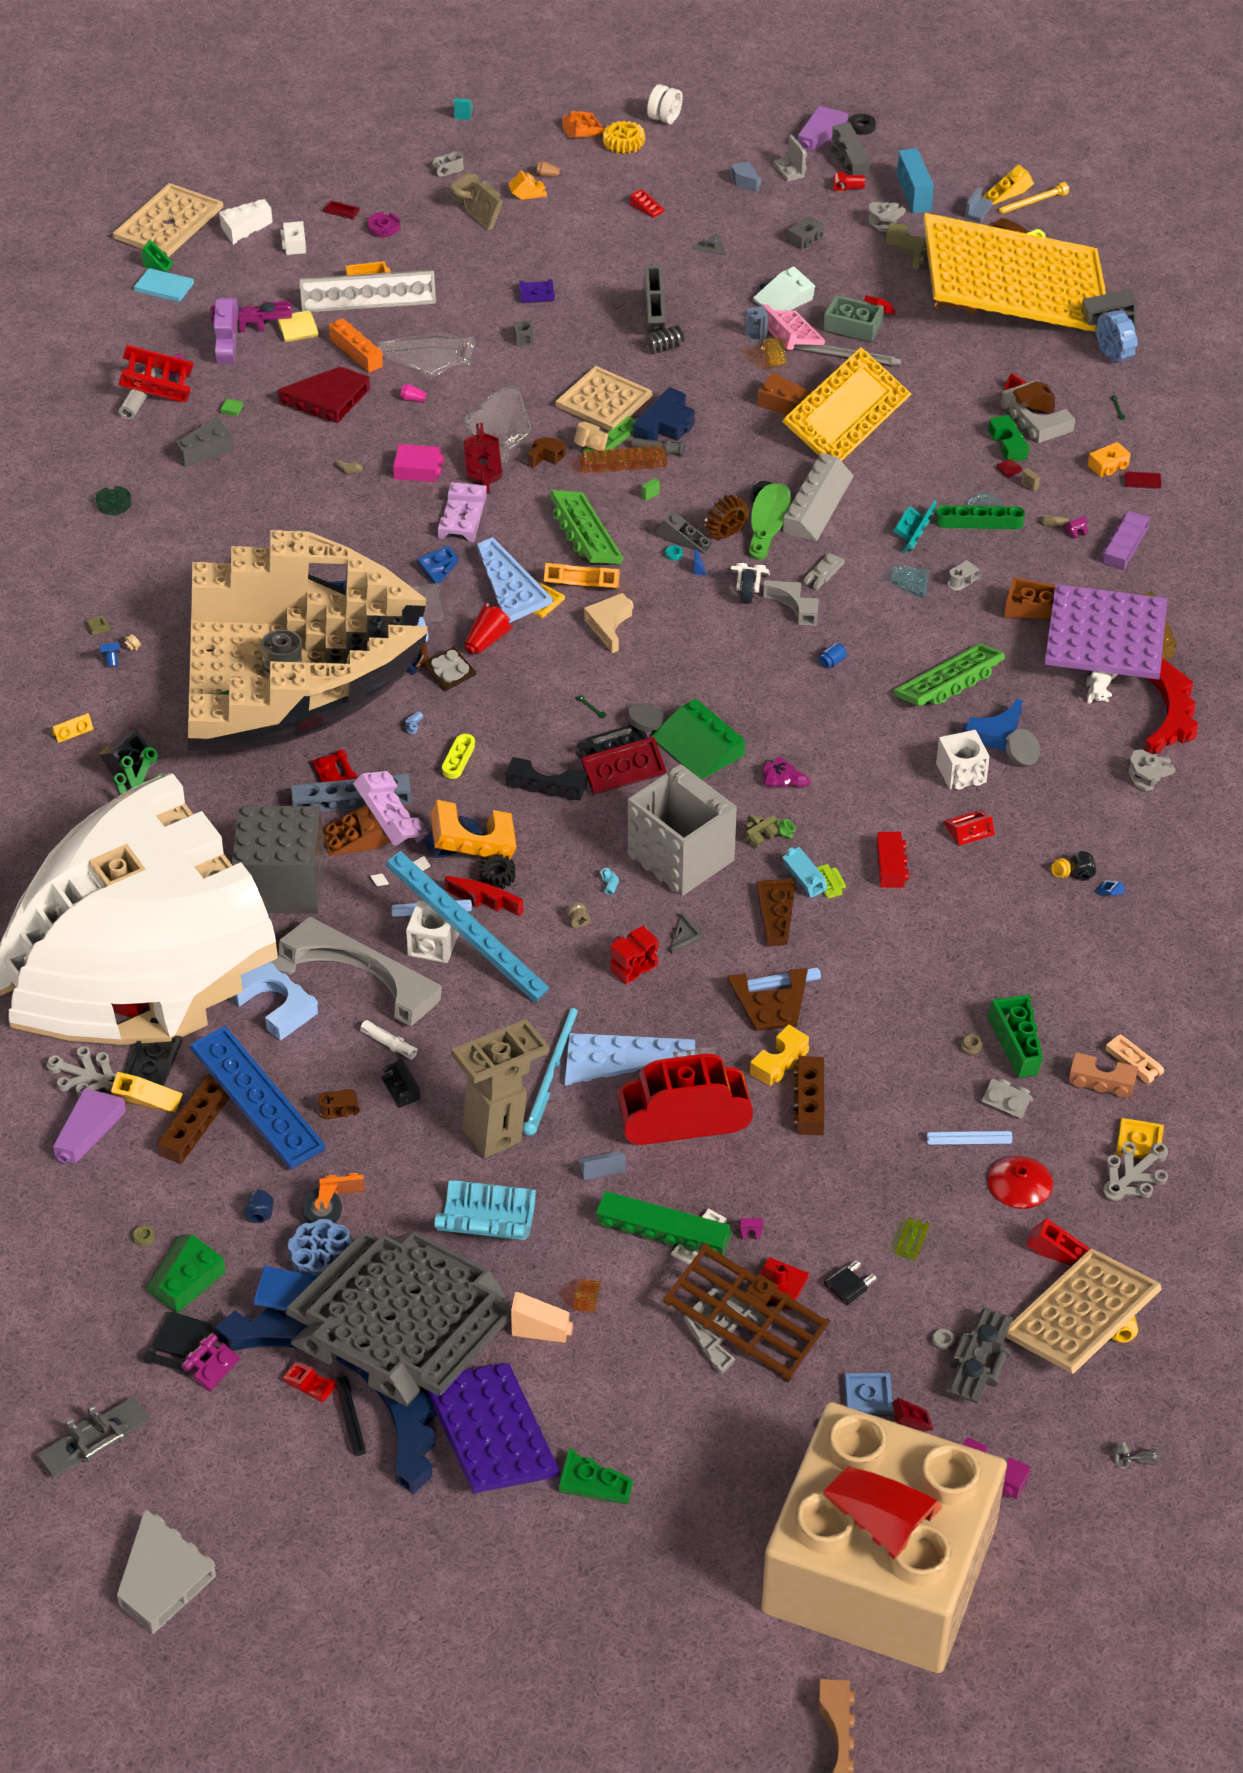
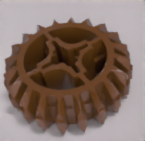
M732 494L729 496L725 495L723 499L720 498L710 508V512L706 514L707 518L704 520V527L707 534L719 541L722 538L726 539L738 533L743 528V525L747 523L746 519L749 517V509L746 502Z

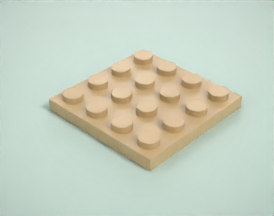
M595 366L556 400V407L610 431L625 418L630 417L652 397V390Z

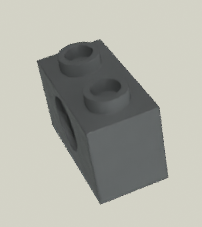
M808 216L787 229V242L801 250L809 247L813 242L823 237L824 224Z

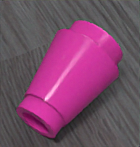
M404 384L400 397L406 401L424 403L427 393L411 384Z

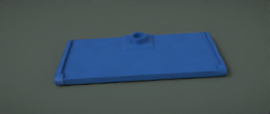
M264 1265L254 1304L287 1310V1307L317 1276Z

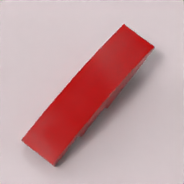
M445 877V890L462 900H471L472 906L476 908L484 904L496 912L502 908L517 916L524 912L523 899L505 890L466 878Z

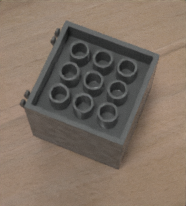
M239 805L232 866L242 863L250 873L267 913L319 914L325 857L320 806Z

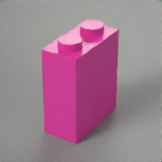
M398 444L393 466L394 479L436 482L437 476L441 477L440 465L444 463L441 447Z

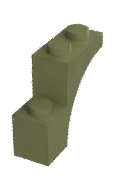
M889 223L886 244L905 251L912 259V268L919 269L920 264H924L927 253L925 238L911 236V232H908L909 225Z

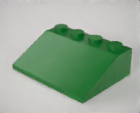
M697 698L682 705L651 736L655 737L656 743L701 780L745 755V740Z

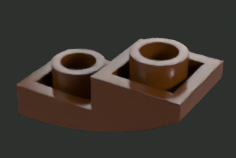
M1004 218L999 219L992 225V227L1025 234L1029 233L1021 225Z

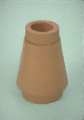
M545 161L538 162L536 174L540 175V177H559V167Z

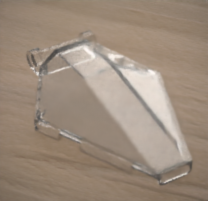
M439 331L379 341L377 348L381 349L383 357L387 361L407 369H415L422 375L432 377L447 370L448 367L470 365L472 350L477 340L471 336L466 339ZM462 347H466L465 354L460 356Z
M503 385L501 390L498 392L494 391L479 404V409L476 412H470L463 419L469 437L477 433L476 424L479 423L480 429V423H483L484 433L499 438L501 462H507L509 453L532 434V426L527 416L523 396L521 395L520 388L514 385Z

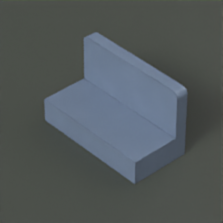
M978 187L968 200L965 218L981 222L992 207L993 201L981 198L982 187Z
M620 1151L578 1160L583 1180L626 1172V1157Z

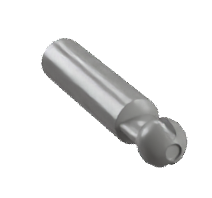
M152 367L151 376L157 378L162 369ZM131 389L119 408V415L122 418L133 420L149 394Z

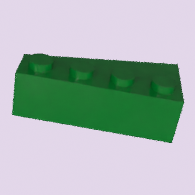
M1030 994L994 999L991 1002L987 1015L1018 1078L1038 1075L1043 1060L1040 1040L1037 1037V1025L1034 1023V1010L1031 1007Z

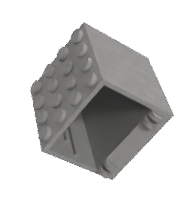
M680 764L628 799V855L632 860L636 859L640 862L646 871L650 870L654 873L660 882L664 881L669 885L671 891L678 892L683 896L734 861L737 806Z

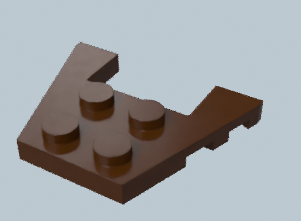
M807 968L789 970L788 975L791 989L749 992L746 974L727 976L729 986H732L737 1000L742 1004L744 1012L755 1031L783 1029L788 1025L797 1027L808 973Z

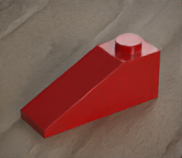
M1048 1218L1032 1228L1026 1242L1028 1247L1041 1256L1073 1266L1090 1250L1089 1247Z

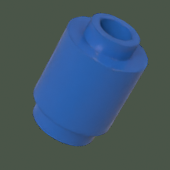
M833 643L821 652L819 656L820 664L826 665L827 669L833 668L846 658V648L842 644Z

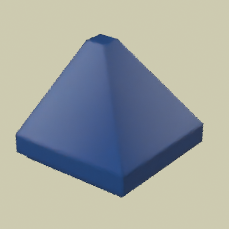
M695 550L693 574L706 575L698 550Z
M1105 880L1095 891L1098 895H1118L1126 892L1121 881Z

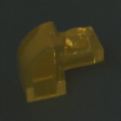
M780 337L763 339V346L760 347V351L765 353L766 366L787 364L782 339Z

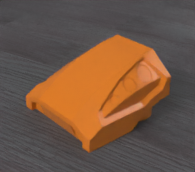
M571 111L569 115L563 116V131L569 138L601 135L604 132V128L594 117L593 113Z

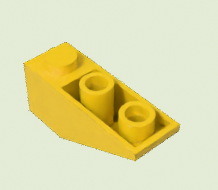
M1018 164L990 189L983 198L993 201L994 205L1024 193L1034 183L1029 172Z
M117 1072L111 1089V1093L114 1096L124 1098L125 1102L172 1113L177 1112L183 1095L180 1092L143 1078Z

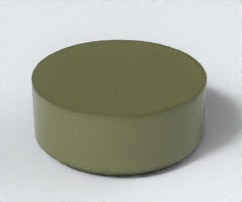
M147 1225L137 1227L133 1232L135 1244L138 1246L152 1244L155 1240L154 1229Z

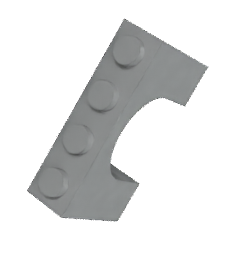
M1035 381L1002 391V408L1006 409L1012 419H1016L1020 427L1025 429L1029 433L1030 438L1035 439L1037 443L1074 431L1075 418L1066 409L1049 415H1037L1028 411L1027 408L1029 407L1020 406L1016 402L1013 391Z

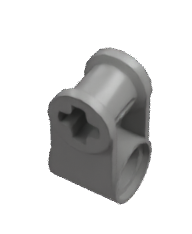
M452 152L447 155L438 156L433 159L432 166L437 170L436 172L440 177L460 172L464 169L463 155L460 152Z
M966 560L950 570L951 578L948 582V587L955 591L961 590L973 584L972 582L976 579L979 580L982 571Z

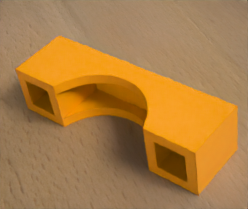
M545 563L544 582L619 589V569Z

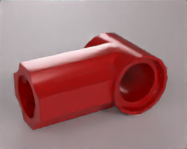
M836 172L833 175L834 190L836 192H845L847 189H865V175H846L844 172Z

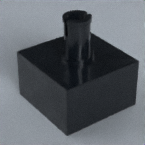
M138 730L123 731L99 756L112 776L118 773L125 775L124 769L120 766L119 762L125 756L131 757L133 760L131 767L136 777L142 764L140 753L148 746ZM148 752L149 757L152 758V753ZM157 759L150 764L149 769L157 762ZM124 760V764L128 766V761ZM117 777V781L121 783V778ZM126 777V782L124 783V785H129V782H128V780H127V777Z

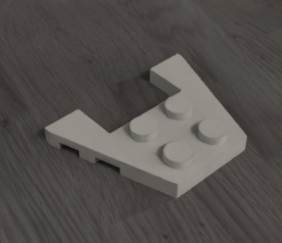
M713 1288L708 1293L719 1301L726 1295L725 1292ZM731 1296L726 1303L728 1307L760 1327L768 1319L750 1306L740 1302L734 1296ZM702 1300L693 1307V1309L708 1318L715 1310V1308ZM721 1312L714 1320L715 1323L731 1333L740 1326V1324ZM685 1314V1323L718 1374L722 1375L735 1362V1358L720 1346L725 1339L709 1329H704L702 1324Z

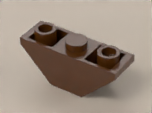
M1035 381L1013 391L1016 397L1015 400L1020 406L1037 409L1041 412H1054L1055 395L1048 384Z

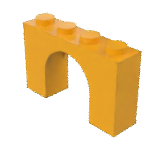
M437 800L430 813L435 848L483 857L490 856L491 858H493V854H496V857H499V854H503V858L508 856L509 860L517 848L512 813L493 810L486 823L488 835L485 836L472 834L461 826L457 817L456 803Z

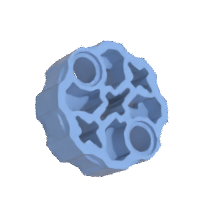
M1122 310L1100 315L1096 326V336L1100 350L1106 356H1109L1113 360L1112 362H1120L1132 358L1136 354L1135 350L1138 346L1132 320Z
M319 1219L316 1222L304 1223L298 1227L296 1234L289 1239L288 1243L289 1260L292 1263L293 1272L318 1277L352 1243L349 1230L344 1225H337L328 1219Z

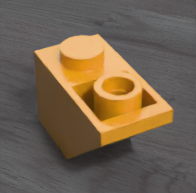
M520 171L508 183L512 194L521 200L547 196L545 185L541 181L537 182L534 180L533 176L529 173L526 174Z

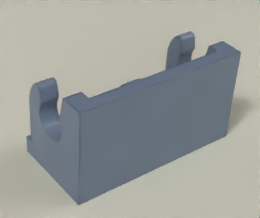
M765 306L746 308V337H757L756 339H750V342L753 343L767 342L768 314Z

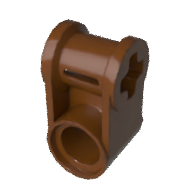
M352 1089L324 1092L318 1096V1104L320 1106L318 1115L322 1119L349 1117V1115L356 1116L360 1111L357 1094Z

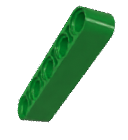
M942 505L937 508L936 525L940 528L1017 530L1021 529L1024 525L1025 510L1021 507Z

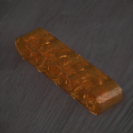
M661 446L587 451L580 455L581 469L584 474L589 472L604 473V471H630L641 468H665L668 463L665 449Z

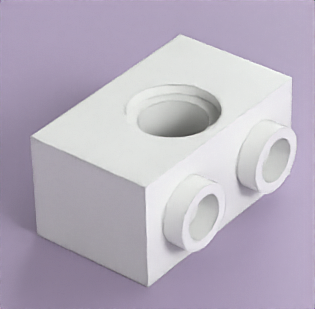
M303 221L283 223L284 230H281L282 248L283 250L286 249V254L306 253Z

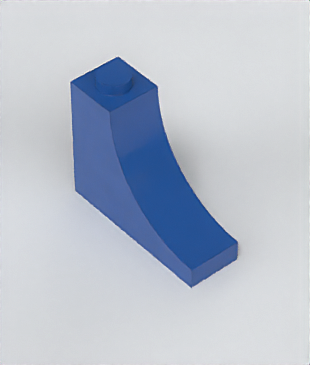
M1015 699L1013 705L1007 711L997 716L988 718L970 717L968 724H964L962 732L976 730L984 746L1006 751V738L1012 731L1017 729L1023 700Z

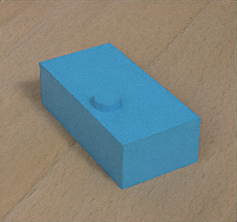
M918 149L899 150L897 178L912 213L932 211L934 184Z

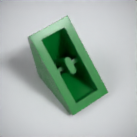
M151 239L141 249L144 268L167 272L174 263Z

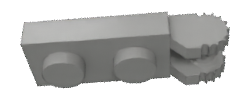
M828 553L806 575L803 582L804 585L808 586L816 579L813 589L818 590L841 568L845 559Z

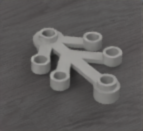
M82 1046L77 1050L78 1058L82 1061L85 1069L65 1063L62 1058L56 1055L48 1059L47 1069L50 1073L57 1074L64 1071L78 1076L72 1079L67 1077L59 1078L57 1086L60 1091H67L76 1086V1092L79 1097L83 1092L80 1090L84 1088L94 1091L104 1089L111 1092L114 1081H109L115 1080L116 1073H113L107 1053L101 1052L96 1056L97 1065L102 1067L104 1075L96 1073L90 1059V1049L86 1046ZM90 1081L98 1082L89 1086L86 1084Z
M1125 1142L1122 1146L1125 1176L1119 1180L1118 1168L1121 1163L1120 1157L1117 1155L1109 1156L1107 1166L1109 1168L1110 1181L1104 1186V1195L1112 1201H1119L1125 1195L1141 1196L1143 1198L1151 1197L1153 1187L1149 1183L1164 1185L1167 1182L1168 1174L1164 1170H1158L1155 1174L1142 1172L1154 1162L1165 1161L1168 1155V1148L1163 1143L1152 1145L1150 1154L1134 1167L1133 1155L1136 1147L1132 1142ZM1129 1147L1132 1151H1127L1125 1148ZM1114 1160L1117 1164H1112L1110 1161ZM1161 1175L1164 1179H1159L1157 1176ZM1131 1182H1145L1140 1187H1128ZM1111 1188H1116L1119 1191L1115 1192ZM1145 1188H1146V1189H1148L1150 1192H1147V1193H1146V1192H1144L1142 1189H1145Z

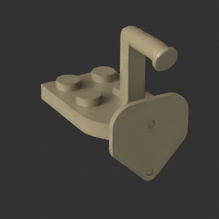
M466 173L450 186V192L456 203H464L466 211L484 228L491 230L494 228L503 204L500 194L486 180L478 183L479 177L476 174Z

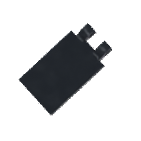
M629 725L586 738V743L577 744L580 751L576 752L579 758H582L589 754L592 755L644 740L648 736L644 731Z
M151 1018L150 1020L151 1023L155 1024L159 1022L157 1018ZM176 1035L171 1038L172 1041L142 1043L137 1041L125 1074L137 1076L164 1086L182 1044V1037Z

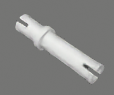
M368 1020L362 1023V1028L360 1029L362 1033L386 1045L392 1052H398L409 1060L416 1056L417 1048L406 1043L400 1036L396 1037Z

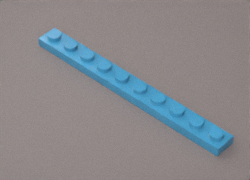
M399 851L387 861L385 866L534 1003L549 990L550 987L405 854Z

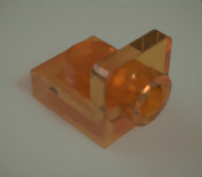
M579 1279L574 1293V1311L595 1314L597 1299L601 1291L600 1281Z

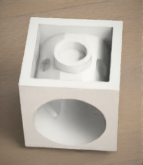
M976 730L939 737L936 764L949 790H960L967 786H979L986 783L990 756Z
M418 900L406 929L408 956L448 963L459 934L424 901Z

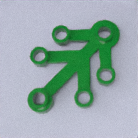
M147 747L141 751L140 759L142 764L136 777L131 767L133 765L132 758L125 756L120 760L119 764L124 769L125 775L118 773L112 778L119 795L127 791L124 785L126 777L131 789L144 783L143 781L150 764L158 756L154 748ZM148 752L152 753V758L149 757ZM124 760L128 761V766L124 764ZM117 777L121 778V783L117 781Z

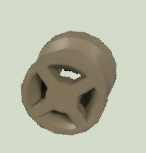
M583 903L572 904L566 911L574 928L588 925L591 920Z

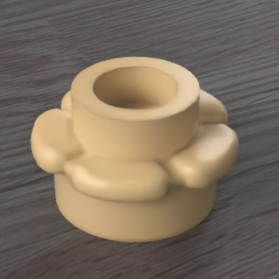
M132 634L128 637L126 636L124 638V645L130 651L133 649L138 651V648L141 646L139 640Z

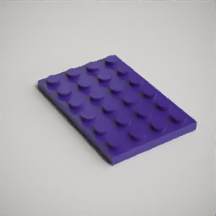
M509 1362L464 1370L440 1397L426 1390L472 1494L559 1476L560 1470Z

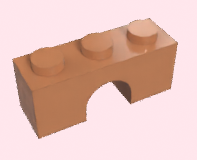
M1075 1053L1069 1078L1070 1084H1074L1079 1088H1092L1101 1093L1109 1092L1119 1097L1132 1098L1138 1066L1117 1062L1115 1070L1112 1072H1102L1095 1065L1097 1057Z

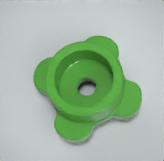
M778 819L776 823L779 826V834L792 839V833L795 832L794 824L788 819L783 821Z

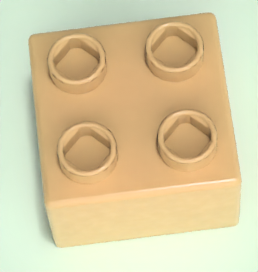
M834 1402L827 1403L765 1549L762 1611L765 1614L928 1671L941 1673L946 1666L997 1525L1007 1467L1006 1461L1003 1458ZM847 1466L896 1480L936 1499L942 1505L941 1510L930 1522L924 1519L911 1533L906 1548L895 1560L888 1555L889 1550L883 1545L878 1546L872 1540L873 1536L865 1528L861 1530L854 1524L856 1520L851 1515H844L823 1495V1491Z

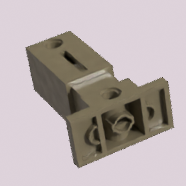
M527 1019L451 1049V1056L468 1076L462 1130L484 1158L521 1142L527 1090L521 1084L522 1075L529 1073L531 1060L549 1053V1045Z

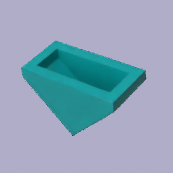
M454 98L455 119L470 120L473 110V104L470 99Z

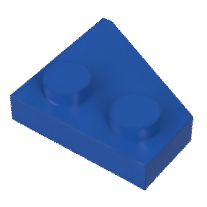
M448 545L418 558L417 564L435 586H438L458 563V557Z

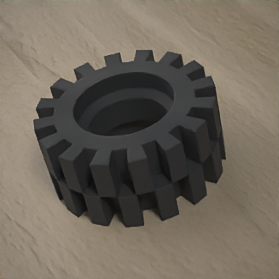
M493 854V858L487 856L486 860L483 859L479 865L480 881L497 888L502 887V889H505L506 885L508 887L511 886V882L514 883L516 878L515 863H513L512 859L509 860L508 856L503 858V854H499V857ZM496 869L504 871L502 874H492L490 872Z

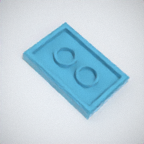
M149 268L134 286V291L180 302L194 284V279Z

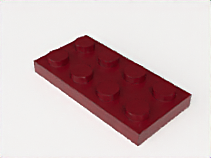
M655 737L581 758L593 795L667 773Z

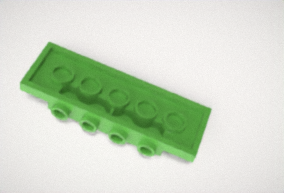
M551 490L549 496L556 506L553 510V517L560 522V529L566 532V538L572 542L574 552H578L580 557L588 558L589 562L621 564L624 559L584 493Z
M979 643L894 689L895 697L917 706H922L926 702L934 705L945 702L948 697L959 694L963 689L974 686L977 681L987 679L992 674L991 666H996L1005 659L1004 652Z

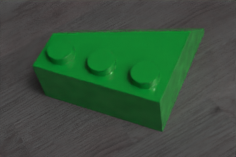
M179 1235L150 1280L146 1290L171 1310L179 1313L226 1272L224 1258L195 1235Z

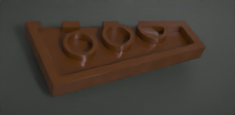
M796 878L756 881L767 946L788 945Z

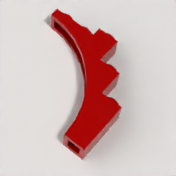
M1162 658L1160 678H1147L1162 695L1167 710V717L1163 725L1156 733L1146 739L1144 751L1150 754L1160 753L1164 747L1169 744H1175L1177 740L1182 744L1188 740H1194L1197 736L1199 724L1192 719L1195 714L1196 702L1190 698L1193 681Z

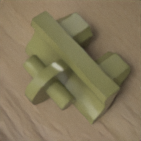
M749 815L747 817L748 823L745 824L747 829L746 836L742 838V841L745 843L750 842L754 848H757L765 842L761 835L762 833H765L769 840L778 836L779 830L775 825L777 818L772 815L763 821L762 816Z

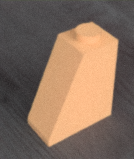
M515 1292L511 1309L512 1336L566 1343L567 1335L571 1336L573 1330V1322H569V1312L525 1294Z

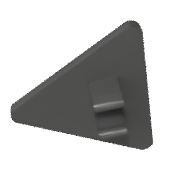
M717 233L691 247L694 250L726 255L722 241Z

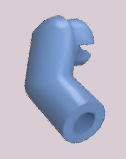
M420 711L415 712L404 722L405 730L410 734L417 732V723L423 719Z

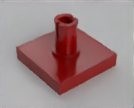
M771 1257L768 1258L760 1272V1275L778 1285L777 1289L784 1294L788 1293L795 1301L810 1277V1273ZM773 1297L769 1300L777 1305L780 1302Z

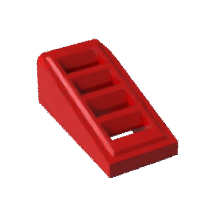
M641 189L630 196V205L652 218L665 211L662 206Z

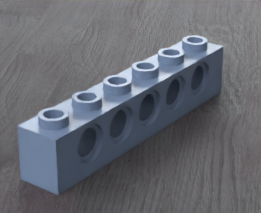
M409 774L392 775L398 786L394 793L399 797L401 804L412 803ZM357 779L291 786L293 806H320L321 812L356 809L366 805V802L353 784Z

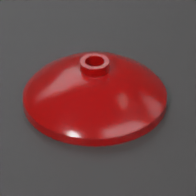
M1027 1156L1005 1157L997 1161L988 1173L987 1182L992 1195L1004 1205L1012 1208L1028 1209L1039 1206L1049 1198L1053 1189V1179L1049 1170L1041 1162Z

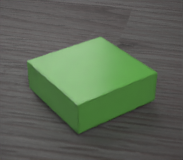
M226 399L221 408V413L238 416L243 407V402Z
M655 478L642 485V498L645 501L659 494L660 481Z

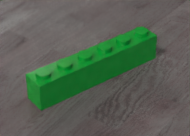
M604 1191L596 1212L598 1222L605 1228L616 1227L624 1233L640 1234L648 1240L657 1239L670 1246L682 1244L688 1251L701 1250L704 1244L708 1243L710 1248L724 1256L731 1238L729 1224Z

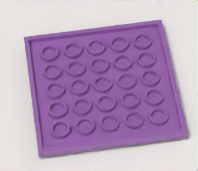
M1056 584L1045 665L1159 679L1168 598Z

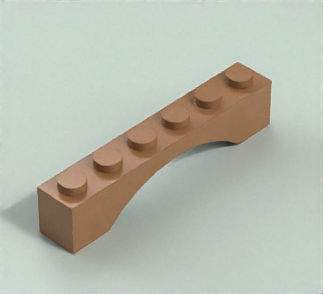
M820 1679L819 1713L831 1729L837 1746L838 1760L833 1773H853L854 1759H849V1751L854 1749V1736H849V1728H854V1713L849 1712L850 1706H854V1690H850L849 1680Z

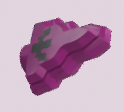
M777 757L774 763L767 762L763 771V777L766 778L764 785L769 787H786L789 785L808 787L811 782L809 777L797 771L794 766L788 764V761L781 757Z

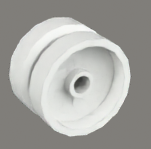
M661 84L657 85L653 89L648 101V117L654 120L661 119L664 123L672 124L681 110L682 92L674 88L669 89Z

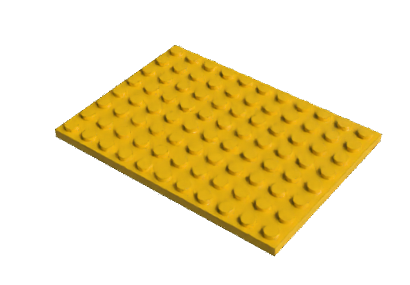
M928 213L924 214L923 222L933 299L940 302L945 301L955 305H964L1005 315L1009 314L1020 318H1029L1036 321L1096 332L1097 325H1088L1082 314V299L1106 294L1097 248Z

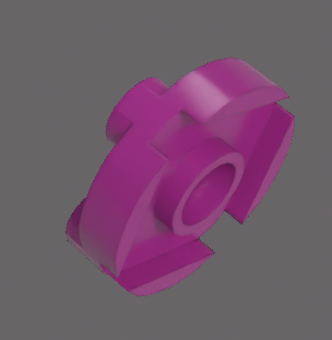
M384 212L375 213L369 217L368 230L379 238L394 235L400 230V219L397 215L390 212L389 215H384Z

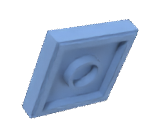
M844 1373L846 1407L870 1415H893L890 1373Z

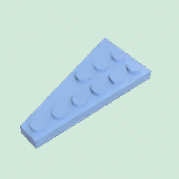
M493 537L477 544L478 552L499 608L511 619L509 623L553 604L552 597Z
M570 1033L565 1086L580 1081H591V1079L600 1077L606 1078L636 1072L655 1060L695 1055V1039Z

